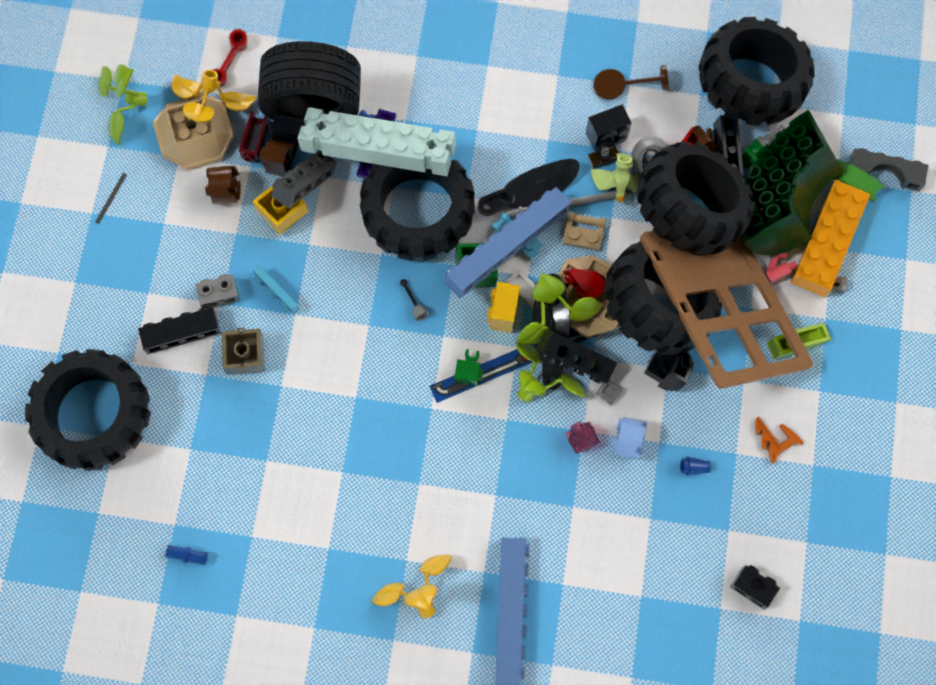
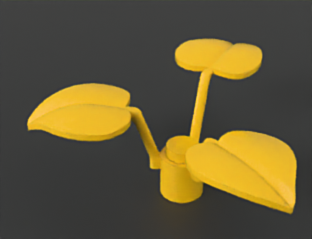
M205 70L203 72L200 84L184 79L176 74L172 80L173 93L183 99H190L193 96L197 97L204 90L202 104L190 102L183 106L182 112L184 116L195 122L203 123L213 119L214 109L205 106L207 94L214 92L216 88L218 89L221 101L225 102V106L235 111H244L250 108L256 101L257 96L238 92L222 93L221 82L217 81L218 73L213 70Z
M437 555L423 562L420 572L425 574L426 585L407 594L405 591H402L404 589L402 583H391L382 587L375 594L371 603L377 606H388L395 603L403 595L405 596V604L416 608L421 618L431 617L436 612L432 602L437 594V587L429 584V576H436L443 572L451 562L452 556Z

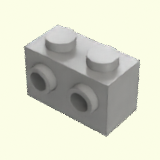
M223 274L217 279H204L200 283L195 284L201 308H216L240 301L233 275Z

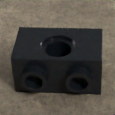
M745 565L740 569L730 588L765 610L770 606L780 587L776 585L777 582L768 576L765 578L760 575V571L756 567ZM752 581H757L760 584L759 591H755L752 588Z

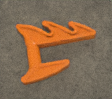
M757 417L755 419L756 435H759L760 430H762L761 446L763 450L766 449V445L769 442L768 451L772 464L775 463L778 455L792 445L803 444L799 436L784 424H780L779 427L788 439L779 444L760 417Z

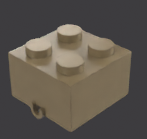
M237 328L234 331L221 332L222 364L226 375L265 372L264 338L260 328L246 330L245 328Z

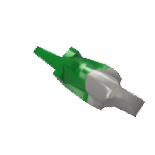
M783 125L764 137L759 136L743 151V170L747 167L750 169L752 165H755L759 159L758 155L766 144L769 145L776 138L775 134L786 129Z

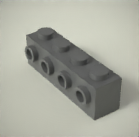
M322 151L310 154L304 162H299L296 168L287 171L281 179L275 180L271 196L286 207L291 208L333 176L337 162L331 157L323 155Z

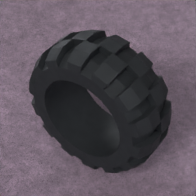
M743 17L739 22L734 19L726 23L712 34L700 59L699 79L703 93H708V101L715 109L721 108L725 111L724 115L734 121L738 118L745 120L746 125L759 126L763 122H766L767 125L779 123L785 120V118L794 115L801 108L813 86V79L815 77L813 58H810L811 52L805 41H799L797 33L788 26L783 28L777 25L778 21L768 18L761 21L757 20L756 17ZM749 59L760 62L769 67L778 76L781 83L765 84L754 81L739 72L732 63V60Z
M677 142L659 150L641 172L637 184V203L641 204L640 212L645 221L652 224L654 227L653 231L661 239L666 238L672 243L671 246L681 251L690 250L692 255L716 254L730 248L748 229L749 223L752 220L754 210L753 194L750 185L745 184L743 181L744 175L737 167L730 165L725 156L719 152L714 153L710 151L707 146L699 143L690 145L689 142ZM681 187L697 195L709 210L691 200Z
M453 159L451 161L447 176L432 174L431 169L419 172L374 164L369 169V177L363 180L360 190V210L363 224L369 236L373 237L376 240L377 246L386 253L394 252L398 254V258L412 261L413 257H423V261L437 258V254L445 251V253L450 252L459 244V239L467 235L472 225L475 193L472 181L466 176V169L458 160ZM425 179L440 185L450 196L452 204L446 215L437 223L424 228H408L394 222L384 211V203L389 193L405 181Z
M641 241L631 244L612 263L607 272L604 285V300L609 301L607 310L611 319L619 323L621 326L619 330L628 339L632 337L638 342L637 346L648 352L657 350L658 355H675L694 349L695 346L679 317L680 314L670 311L659 303L647 287L645 279L653 281L664 288L649 254L646 253ZM654 253L657 261H660L657 254ZM715 292L686 295L699 320L720 317L722 304L719 302L720 300ZM681 304L684 313H687L683 304Z
M87 349L85 353H79L75 350L63 354V360L57 364L51 361L41 370L44 373L43 377L39 382L33 381L27 394L31 397L30 403L25 405V421L30 425L28 433L34 444L39 446L45 455L60 465L74 470L76 468H82L86 471L100 470L105 464L110 463L114 465L125 459L126 456L124 454L131 447L136 449L143 439L141 435L144 427H148L151 412L148 410L150 397L147 387L140 379L141 377L126 361L115 354H106L104 350ZM89 380H106L114 383L119 393L120 404L118 414L112 425L104 433L90 440L71 441L65 439L59 428L58 412L67 393L75 386Z

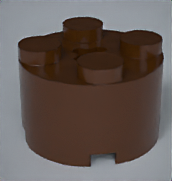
M220 166L207 168L208 185L205 187V192L207 196L211 197L212 203H238L237 200H240L241 182L237 181L236 175H239L237 167Z

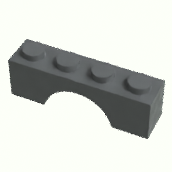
M855 148L849 159V164L860 168L868 174L876 170H885L894 174L899 180L901 188L920 192L925 186L929 165L923 164L921 161L905 160L899 156H887L885 153H874L864 148Z

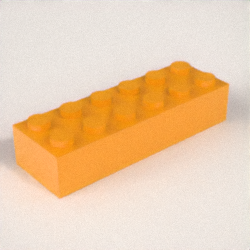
M835 179L811 231L812 239L807 241L798 262V268L795 269L790 283L826 298L834 285L870 197L869 193Z

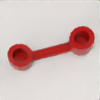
M235 29L230 33L231 50L221 68L213 69V71L218 73L217 81L221 82L220 87L224 86L227 82L226 72L237 52L247 47V34L242 29Z

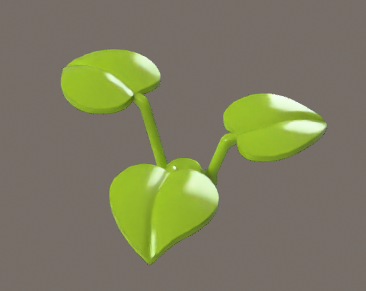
M121 64L117 66L114 82L116 88L110 85L112 73L107 66H102L98 82L101 96H107L110 89L116 91L119 97L125 94V102L129 104V106L118 108L116 112L113 111L109 119L110 136L118 145H121L120 138L124 125V118L121 112L135 109V106L145 107L147 104L146 92L126 89L134 70Z
M541 273L539 281L532 291V296L535 300L541 302L542 322L528 324L520 332L517 342L526 345L540 342L546 328L548 329L545 326V302L553 303L558 298L571 311L569 318L573 321H585L593 317L600 310L602 304L595 298L585 297L576 301L573 307L569 306L560 296L565 290L564 283L556 277Z
M517 340L515 341L519 353L533 363L530 372L525 370L519 372L521 389L517 392V395L521 400L529 403L535 395H544L547 389L557 383H562L564 388L584 399L587 398L582 385L568 374H562L561 378L544 387L533 376L537 362L542 363L538 350L532 345L519 344Z

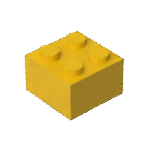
M270 186L252 202L255 211L281 235L307 214L308 210L306 203L302 199L291 208L286 207L271 196L274 188Z
M497 282V287L492 288L491 305L493 306L489 305L487 322L490 323V329L509 333L513 332L520 294L519 285Z

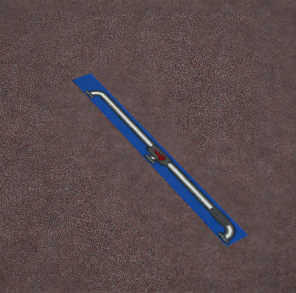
M570 329V340L580 343L588 339ZM518 349L482 363L480 364V369H483L482 381L478 380L477 386L531 364L532 361L523 357ZM451 376L429 387L436 403L476 386L454 383V376Z

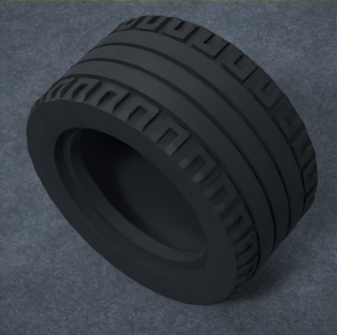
M295 41L275 45L269 48L260 60L257 101L259 109L266 117L274 120L276 114L304 121L308 107L321 109L327 115L330 111L358 115L361 85L360 63L348 51L325 43Z

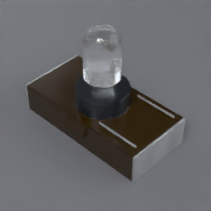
M616 145L605 146L602 150L587 154V158L591 168L596 169L616 162V154L619 151Z

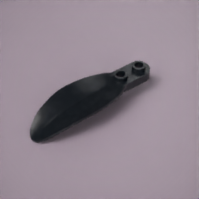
M563 159L524 172L508 182L503 189L482 197L478 202V211L484 216H490L507 208L529 207L532 202H538L546 191H551L555 187L562 192L577 176L580 169L579 162L575 159Z
M554 273L549 274V275H551V276H553V277H556L557 279H559V280L562 281V279H561V277H560L559 275L554 274ZM565 288L564 292L560 296L569 305L567 292ZM558 298L553 303L545 302V326L549 330L569 339L570 311ZM534 300L532 322L541 323V302ZM562 346L559 347L557 354H560L562 352ZM541 357L543 384L546 386L550 384V377H554L555 380L561 378L563 367L557 364L558 360L554 359V364H550L549 360ZM557 383L549 389H557L562 385V383Z

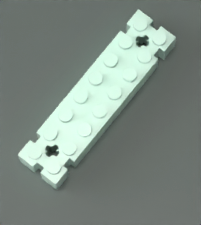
M309 107L304 118L306 126H301L297 138L300 149L303 152L316 154L317 150H321L322 154L326 156L419 172L431 169L432 174L442 176L448 175L451 165L450 157L453 158L456 148V137L453 131L440 129L439 133H434L433 128L333 111H330L327 115L321 109Z

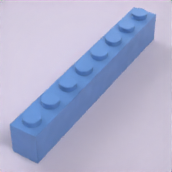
M557 187L551 191H546L538 202H532L528 210L518 213L515 220L511 223L507 222L499 233H493L484 245L479 244L470 256L466 255L460 260V264L456 267H450L445 273L444 283L459 298H462L566 214L572 202Z
M502 537L495 685H520V680L525 678V667H521V658L525 659L526 646H522V638H526V625H523V617H527V605H523L524 597L528 596V584H524V576H528L529 564H525V556H529V544H526V539Z

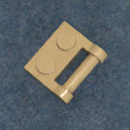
M569 212L563 245L600 251L606 218L600 217V219ZM572 222L598 226V230L572 226Z

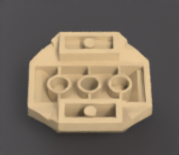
M204 94L169 103L154 119L153 126L161 154L165 159L179 165L186 171L223 161L226 151L234 138L225 104L219 99L207 96L205 106L212 107L215 113L212 120L203 123L188 119L184 116L182 110L183 106L190 102L202 104ZM191 126H196V128L192 130L189 129Z
M593 255L567 259L558 275L565 285L569 306L573 307L574 303L580 300V298L577 296V290L574 286H571L565 280L563 270L573 268L597 271L603 280L606 281L607 272L611 265ZM604 291L595 298L602 304L600 310L593 317L585 321H573L570 319V329L589 339L617 328L619 323L610 317L607 310L609 301L604 300Z

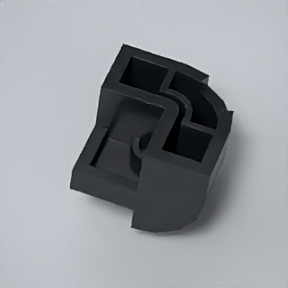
M654 350L644 374L659 382L657 387L668 391H677L687 383L693 370L694 362H692L688 352L675 355H658L657 350Z

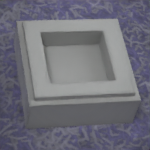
M609 380L608 384L605 382L602 384L595 395L609 405H612L623 389Z

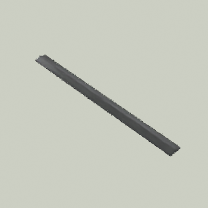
M123 173L96 219V223L99 224L127 174Z

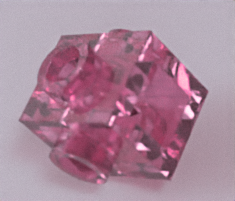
M590 421L586 423L576 422L570 426L571 430L565 433L569 444L576 454L588 451L600 443Z

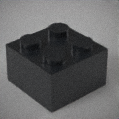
M623 104L588 117L585 133L594 151L603 150L612 144L625 142L628 139L632 122Z

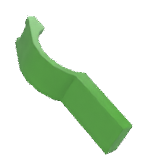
M837 159L844 172L833 180L836 179L869 193L870 197L868 200L875 203V195L879 189L883 190L885 186L860 168Z

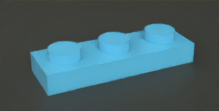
M259 265L253 269L254 279L261 286L264 284L268 288L267 292L274 299L277 297L281 301L279 304L285 311L290 310L295 314L299 310L297 303Z

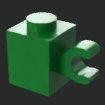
M466 349L465 360L457 359L454 383L477 386L478 380L482 381L483 369H480V363L477 362L480 356L479 351H476L475 357H470L469 349Z

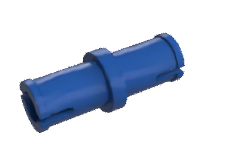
M168 545L165 557L182 560L183 563L192 562L205 566L208 553L194 551L190 547L180 548Z

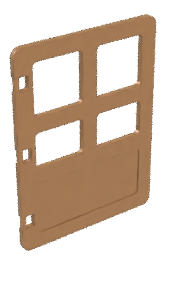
M654 231L644 232L640 236V241L646 253L649 254L665 290L678 310L680 319L701 359H703L707 366L710 377L718 388L724 389L809 370L813 366V361L756 257L744 244L742 236L730 248L716 254L704 256L692 255L690 250L681 251L671 246L672 243L666 238L661 239ZM654 253L657 254L660 261H657ZM756 285L768 308L741 312L729 288ZM715 292L727 316L699 320L686 295ZM681 304H683L687 313H684ZM776 322L796 358L769 363L749 326ZM735 330L754 367L726 372L706 334ZM709 357L711 358L715 366L712 367L708 359Z

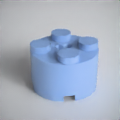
M626 417L623 419L619 418L617 426L619 437L614 439L613 453H616V456L640 460L647 422Z

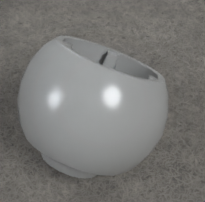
M653 136L645 137L638 141L631 154L635 170L641 174L645 168L643 162L648 164L652 157H646L649 151H654L656 154L659 150L669 145L661 138Z

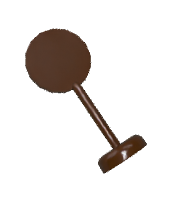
M667 65L660 66V76L625 80L624 75L618 70H602L594 79L593 87L595 93L603 99L612 100L623 93L626 85L661 81L662 90L667 91L669 90Z

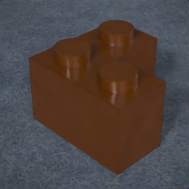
M271 139L269 142H266L265 148L262 147L260 151V158L266 173L280 177L285 176L287 171L291 169L298 146Z

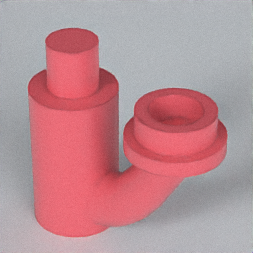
M786 252L774 255L768 264L766 273L771 283L792 274L791 270L798 268L795 261L789 264L786 261L776 266L781 258L783 261L786 260L785 258L788 257Z

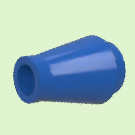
M689 456L682 458L680 461V471L686 476L709 473L711 470L710 461Z

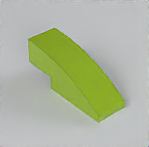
M824 322L796 329L806 350L831 340ZM784 335L775 336L766 342L774 360L794 354Z

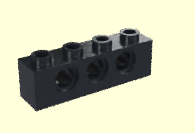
M547 328L536 350L542 352L541 357L552 361L554 358L558 360V365L566 369L571 366L574 368L573 372L584 376L586 373L590 375V380L598 384L600 381L608 384L617 365V362ZM562 346V352L560 354H557L559 347ZM579 354L577 361L574 362L575 355ZM594 362V367L590 369V364Z

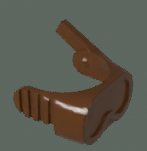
M698 125L693 127V133L699 138L696 142L707 146L710 151L717 153L719 147L713 141L711 128L706 129V133Z

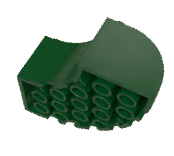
M809 109L789 122L790 126L785 130L775 134L776 138L769 145L766 144L758 155L759 159L755 165L750 167L747 173L746 184L750 185L753 194L754 210L748 229L741 236L747 248L756 254H782L811 240L809 215L813 203L822 189L831 180L844 172Z

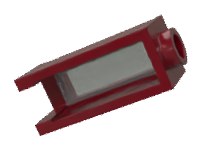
M253 111L250 112L239 147L241 158L247 162L260 161V151L264 145L270 118L264 116V120L256 118Z

